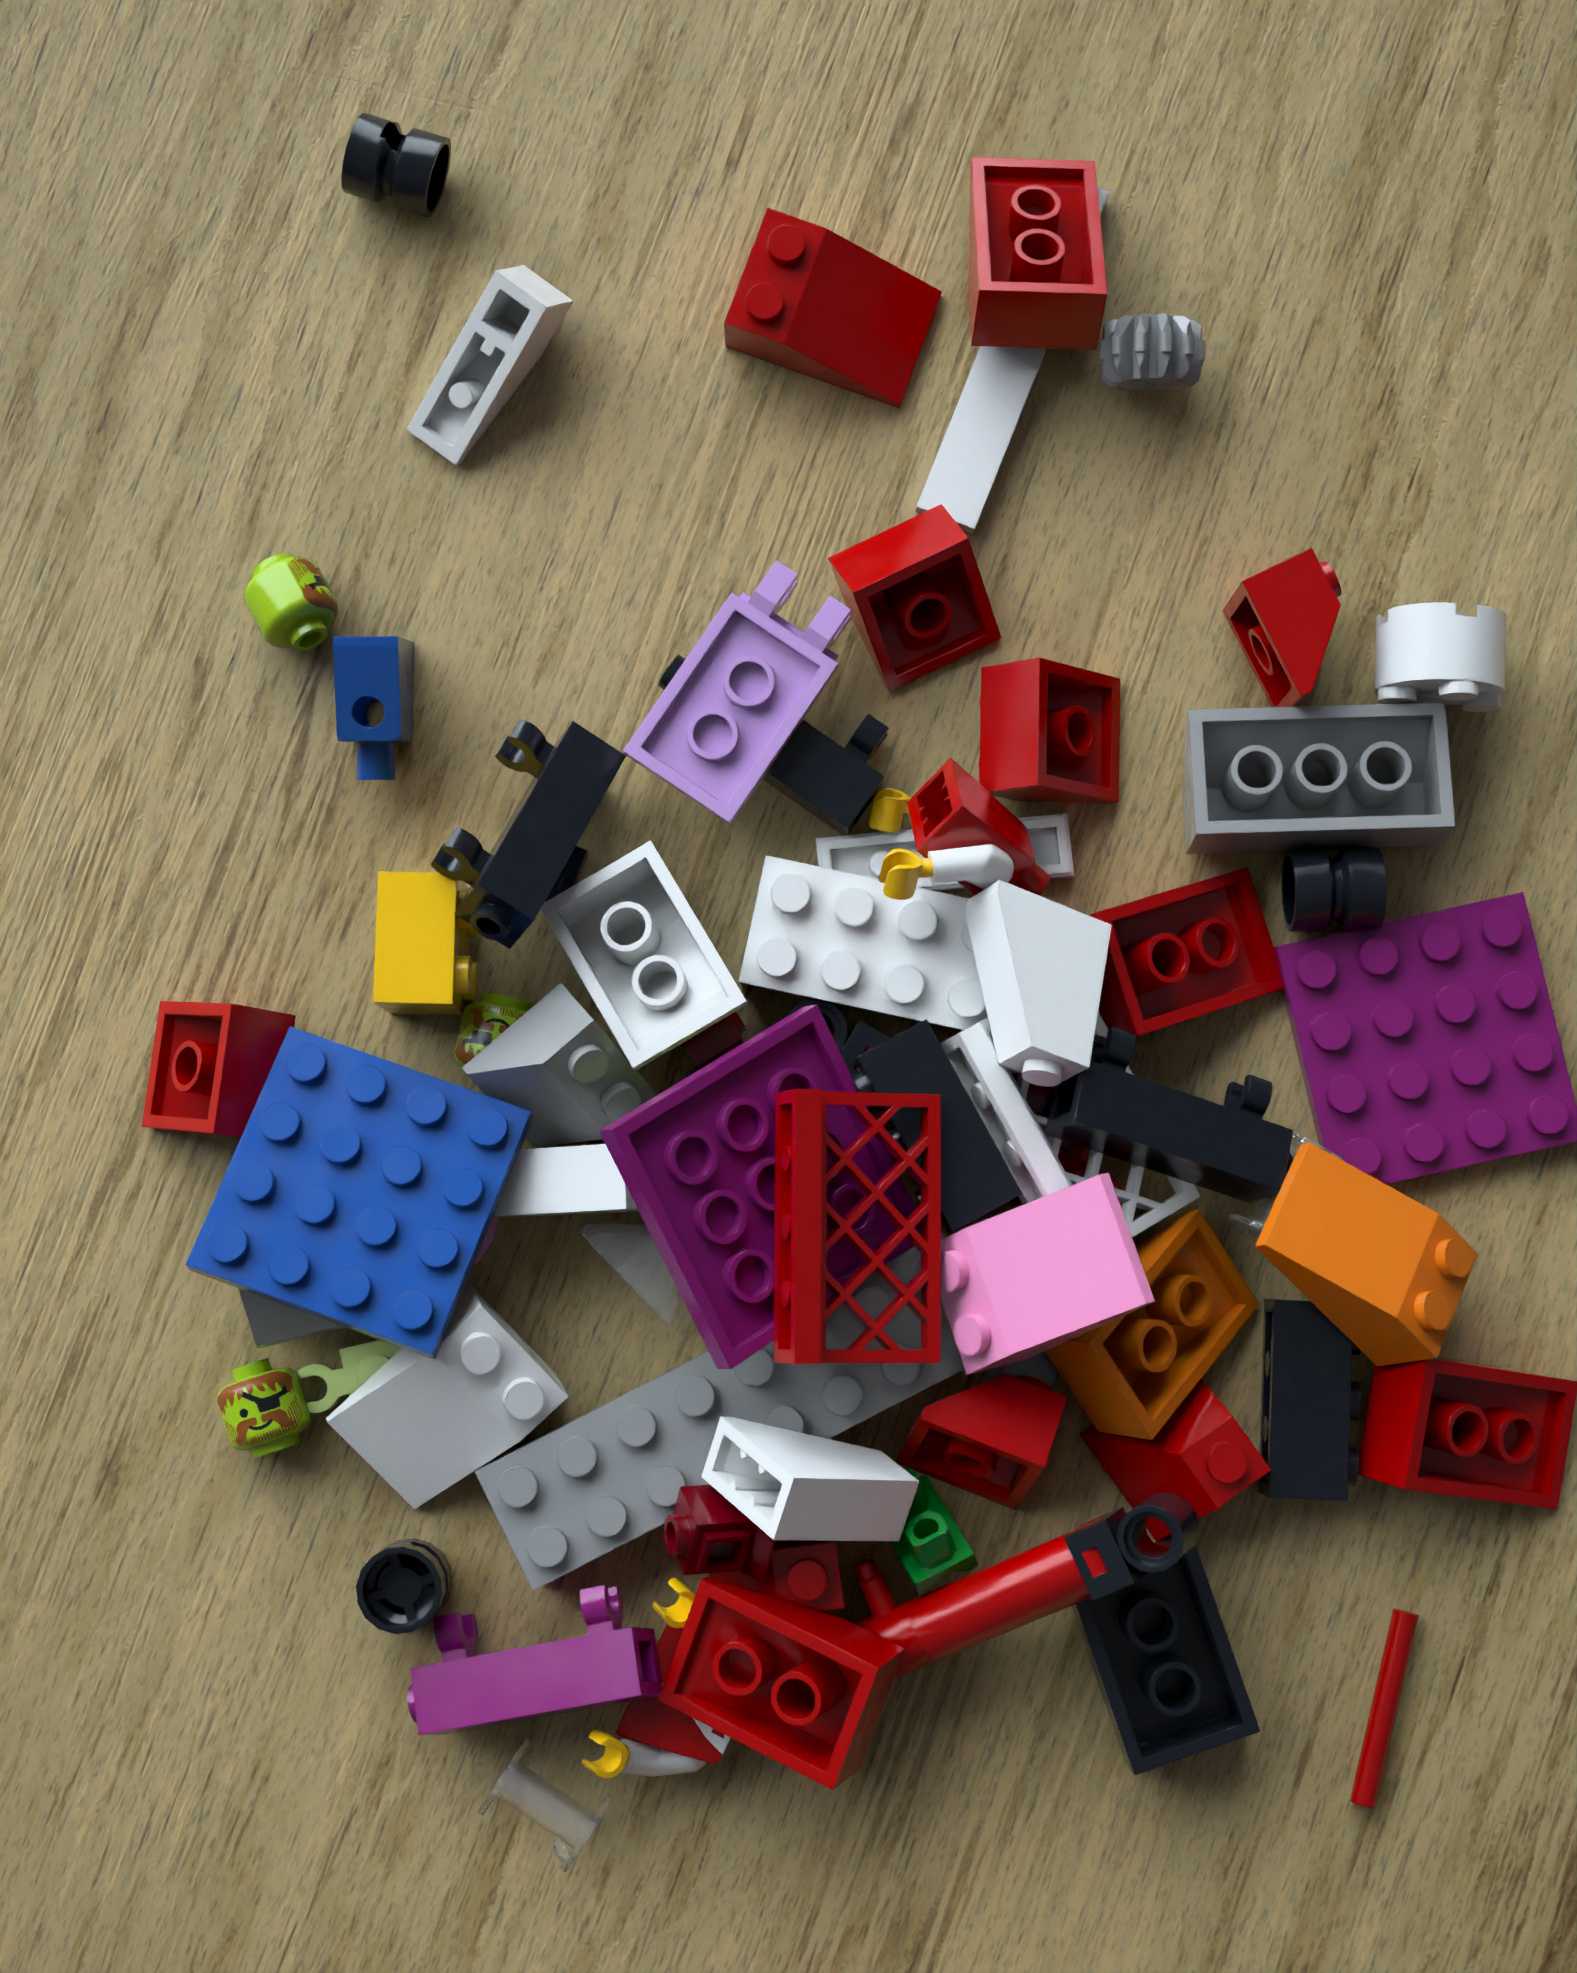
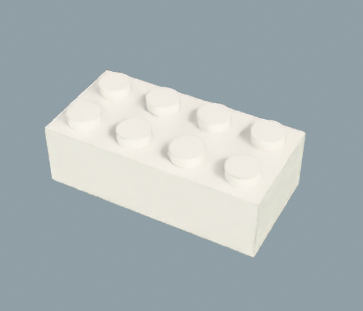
M765 856L739 978L740 983L813 999H821L831 1003L920 1022L927 1019L930 1024L962 1031L988 1017L965 916L966 903L970 898L916 887L912 898L907 900L892 899L883 893L885 883L880 882L876 878Z

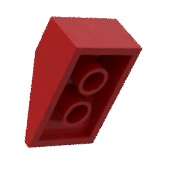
M971 157L969 211V315L971 346L1097 350L1107 299V285L1095 161Z
M767 208L724 321L725 347L900 409L939 304L942 291L827 228Z
M1248 867L1089 915L1112 925L1098 1009L1108 1029L1113 1026L1133 1033L1137 1037L1284 988L1277 956Z
M1442 1356L1434 1359L1391 1365H1375L1359 1454L1358 1475L1406 1490L1558 1509L1577 1396V1381Z
M705 1577L700 1581L658 1700L834 1790L861 1768L905 1648L846 1619Z

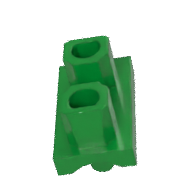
M905 1468L908 1473L919 1480V1484L900 1540L888 1542L921 1596L931 1591L938 1581L947 1579L951 1574L969 1571L979 1565L974 1552L927 1475L924 1474L917 1477L913 1468Z

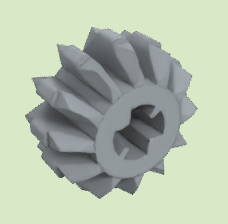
M1142 313V315L1137 316L1123 315L1119 319H1112L1104 324L1102 340L1099 341V366H1101L1102 381L1111 387H1117L1120 390L1155 391L1160 393L1163 390L1179 391L1183 387H1191L1199 382L1203 361H1205V341L1202 340V325L1198 322L1188 319L1183 315L1169 316L1165 313L1158 315Z

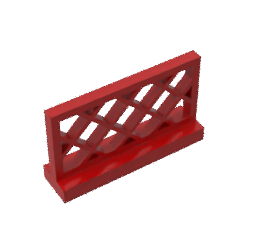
M791 1089L775 1093L774 1363H941V1094L822 1091V1089ZM827 1106L848 1107L866 1126L844 1151L827 1134ZM865 1107H882L884 1109L875 1118ZM900 1108L921 1109V1137L906 1152L883 1125ZM873 1136L897 1160L875 1185L851 1160ZM827 1152L834 1159V1161L828 1167ZM920 1154H921V1168H920V1166L914 1161ZM842 1168L866 1193L844 1218L827 1202V1183ZM905 1170L921 1186V1204L906 1219L883 1195L885 1190ZM873 1203L897 1227L875 1252L851 1228ZM827 1220L834 1226L828 1234ZM920 1221L921 1235L914 1228ZM842 1236L866 1261L843 1286L826 1269L827 1251ZM905 1237L921 1253V1271L906 1286L883 1262ZM873 1271L897 1294L875 1320L851 1296ZM826 1287L834 1294L827 1303ZM920 1288L921 1302L914 1296ZM843 1304L863 1325L865 1330L847 1349H826V1320ZM905 1304L921 1320V1349H900L883 1331V1328ZM875 1338L884 1349L864 1348Z

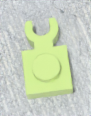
M377 1340L339 1349L343 1368L335 1369L325 1363L309 1364L297 1371L299 1379L319 1376L327 1384V1393L323 1399L306 1403L309 1413H320L332 1409L337 1405L342 1396L353 1394L402 1347L383 1340Z

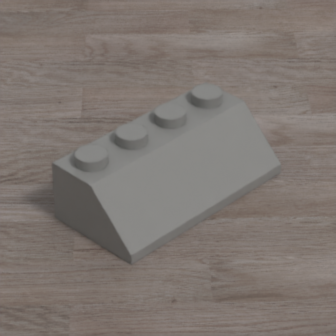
M1445 702L1188 710L1182 788L1186 854L1286 851L1288 849L1324 848V850L1347 849L1349 847L1396 848L1439 846L1455 827Z

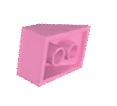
M1109 1173L1099 1174L996 1215L941 1240V1301L967 1375L1024 1361L1155 1302Z

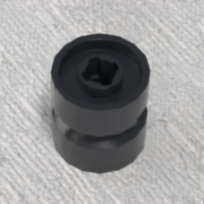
M362 113L352 128L346 146L341 174L342 189L344 193L374 202H381L386 196H390L394 208L424 217H431L439 204L446 184L451 158L450 139L417 128H413L408 134L404 135L399 123Z
M1349 847L1339 850L1334 860H1331L1324 848L1286 850L1282 865L1281 892L1283 915L1288 931H1325L1333 918L1336 919L1340 926H1344L1349 930L1381 928L1385 918L1387 894L1386 872L1381 850L1378 847Z
M416 1538L398 1540L373 1555L361 1569L356 1585L358 1605L364 1617L379 1630L393 1634L413 1632L427 1624L447 1602L452 1588L451 1567L444 1554L430 1542Z

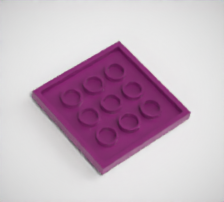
M1523 892L1385 922L1379 929L1348 930L1274 948L1284 986L1282 992L1321 1149L1384 1184H1389L1577 1142V1106Z
M818 1005L802 1007L599 1130L717 1369H732L774 1341L775 1093L791 1089L859 1092ZM827 1106V1134L844 1151L866 1126L848 1107ZM875 1136L851 1159L874 1185L894 1165L888 1150ZM827 1152L828 1167L834 1161V1159ZM843 1168L827 1183V1202L842 1218L866 1195ZM899 1176L885 1190L883 1195L906 1219L915 1210V1207ZM875 1203L851 1226L873 1252L897 1229ZM827 1220L828 1234L834 1226ZM920 1221L914 1228L921 1235ZM842 1236L827 1251L826 1269L843 1286L866 1261ZM905 1237L883 1260L884 1264H888L914 1245ZM826 1287L827 1303L834 1294Z

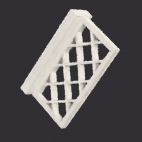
M1098 1012L1095 1035L1107 1038L1108 1028ZM988 1017L940 1043L1019 1186L1022 1194L1018 1197L1023 1205L1099 1175L1103 1154L1090 1150L1084 1177L1065 1172L1058 1159L1061 1140L1051 1136L1047 1139L1043 1130H1046L1048 1118L1033 1114L1026 1101L1029 1082L1022 1078V1073L998 1064L994 1042L989 1034L991 1028ZM1127 1066L1125 1072L1133 1074L1129 1066ZM1011 1073L1018 1075L1017 1082L1015 1081ZM1131 1163L1126 1190L1114 1188L1119 1202L1123 1203L1122 1211L1131 1236H1136L1201 1197L1195 1185L1167 1176L1176 1192L1175 1195L1162 1203L1138 1196L1144 1167ZM1136 1207L1146 1210L1145 1213L1133 1219Z

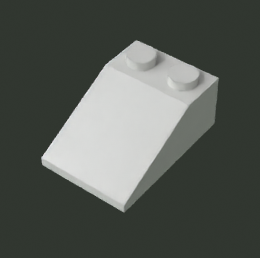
M651 840L548 900L541 907L544 916L635 1071L748 1005Z
M470 1285L461 1295L436 1359L402 1348L327 1416L326 1420L364 1460L416 1509L520 1442L569 1396L557 1374Z

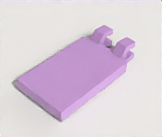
M777 560L751 597L742 592L740 597L731 592L623 750L624 755L730 826L837 671L838 663L836 659L838 655L831 651L830 648L851 619V609L832 596L828 597L805 632H802L778 616L777 613L782 609L798 585L796 580L798 574Z

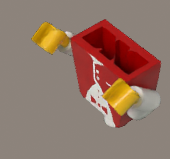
M951 757L912 797L893 788H884L874 796L869 826L884 832H900L905 813L909 814L916 850L925 857V859H921L915 853L905 849L891 850L883 860L878 878L880 882L885 883L883 888L885 896L897 900L912 898L918 878H930L932 884L957 881L974 895H977L998 880L1039 896L1047 887L1050 876L1034 863L1036 859L1027 828Z
M675 1577L671 1578L668 1584L680 1594L678 1601L670 1607H662L655 1601L652 1604V1608L667 1623L657 1643L662 1686L695 1598V1594L679 1578ZM658 1697L628 1703L615 1734L626 1739L618 1740L601 1729L592 1730L589 1738L600 1745L606 1746L605 1752L596 1761L582 1759L581 1763L585 1768L604 1779L613 1778L620 1772L652 1777L697 1772L706 1763H719L731 1737L659 1701Z

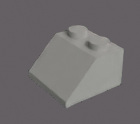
M562 983L556 986L462 1067L464 1072L485 1095L532 1112L533 1120L525 1138L533 1147L603 1139L599 1130L657 1096L656 1092L639 1072L633 1069L628 1059Z

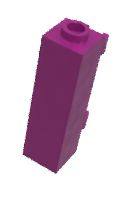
M607 1585L580 1589V1605L587 1624L588 1635L477 1655L478 1626L475 1614L461 1615L458 1612L434 1617V1634L438 1648L441 1651L442 1662L411 1668L412 1684L408 1689L407 1696L410 1715L413 1721L417 1723L418 1735H446L659 1697L662 1681L655 1631L651 1628L638 1627L622 1629L623 1601L620 1587L608 1588Z

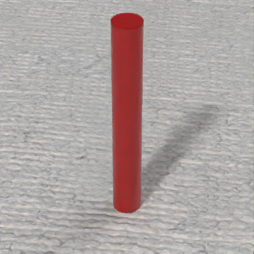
M1393 1608L1350 1797V1802L1368 1808H1376L1419 1617L1418 1614Z

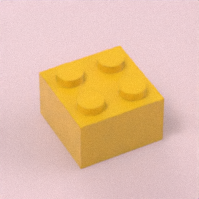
M378 871L373 1003L388 1013L462 1016L464 1007L467 1006V1000L477 1001L479 966L478 962H472L471 955H469V937H479L480 934L473 929L471 924L454 914L469 889L464 881L452 880L440 873Z

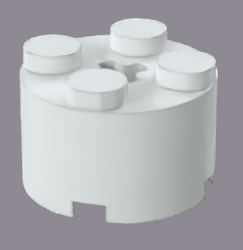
M1433 602L1394 607L1387 610V618L1381 615L1376 617L1375 695L1378 696V703L1445 702V705L1462 704V709L1470 712H1492L1501 709V696L1505 694L1506 614L1503 611L1489 606L1477 605V617L1458 613L1457 603Z

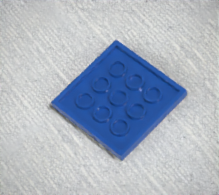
M290 1026L185 1265L190 1271L436 1359L532 1123V1112Z

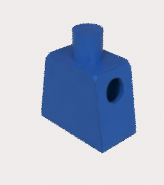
M333 636L337 739L341 742H356L357 780H395V742H412L414 642L399 636ZM379 700L384 708V718L380 724L373 727L367 720L366 712L373 701Z

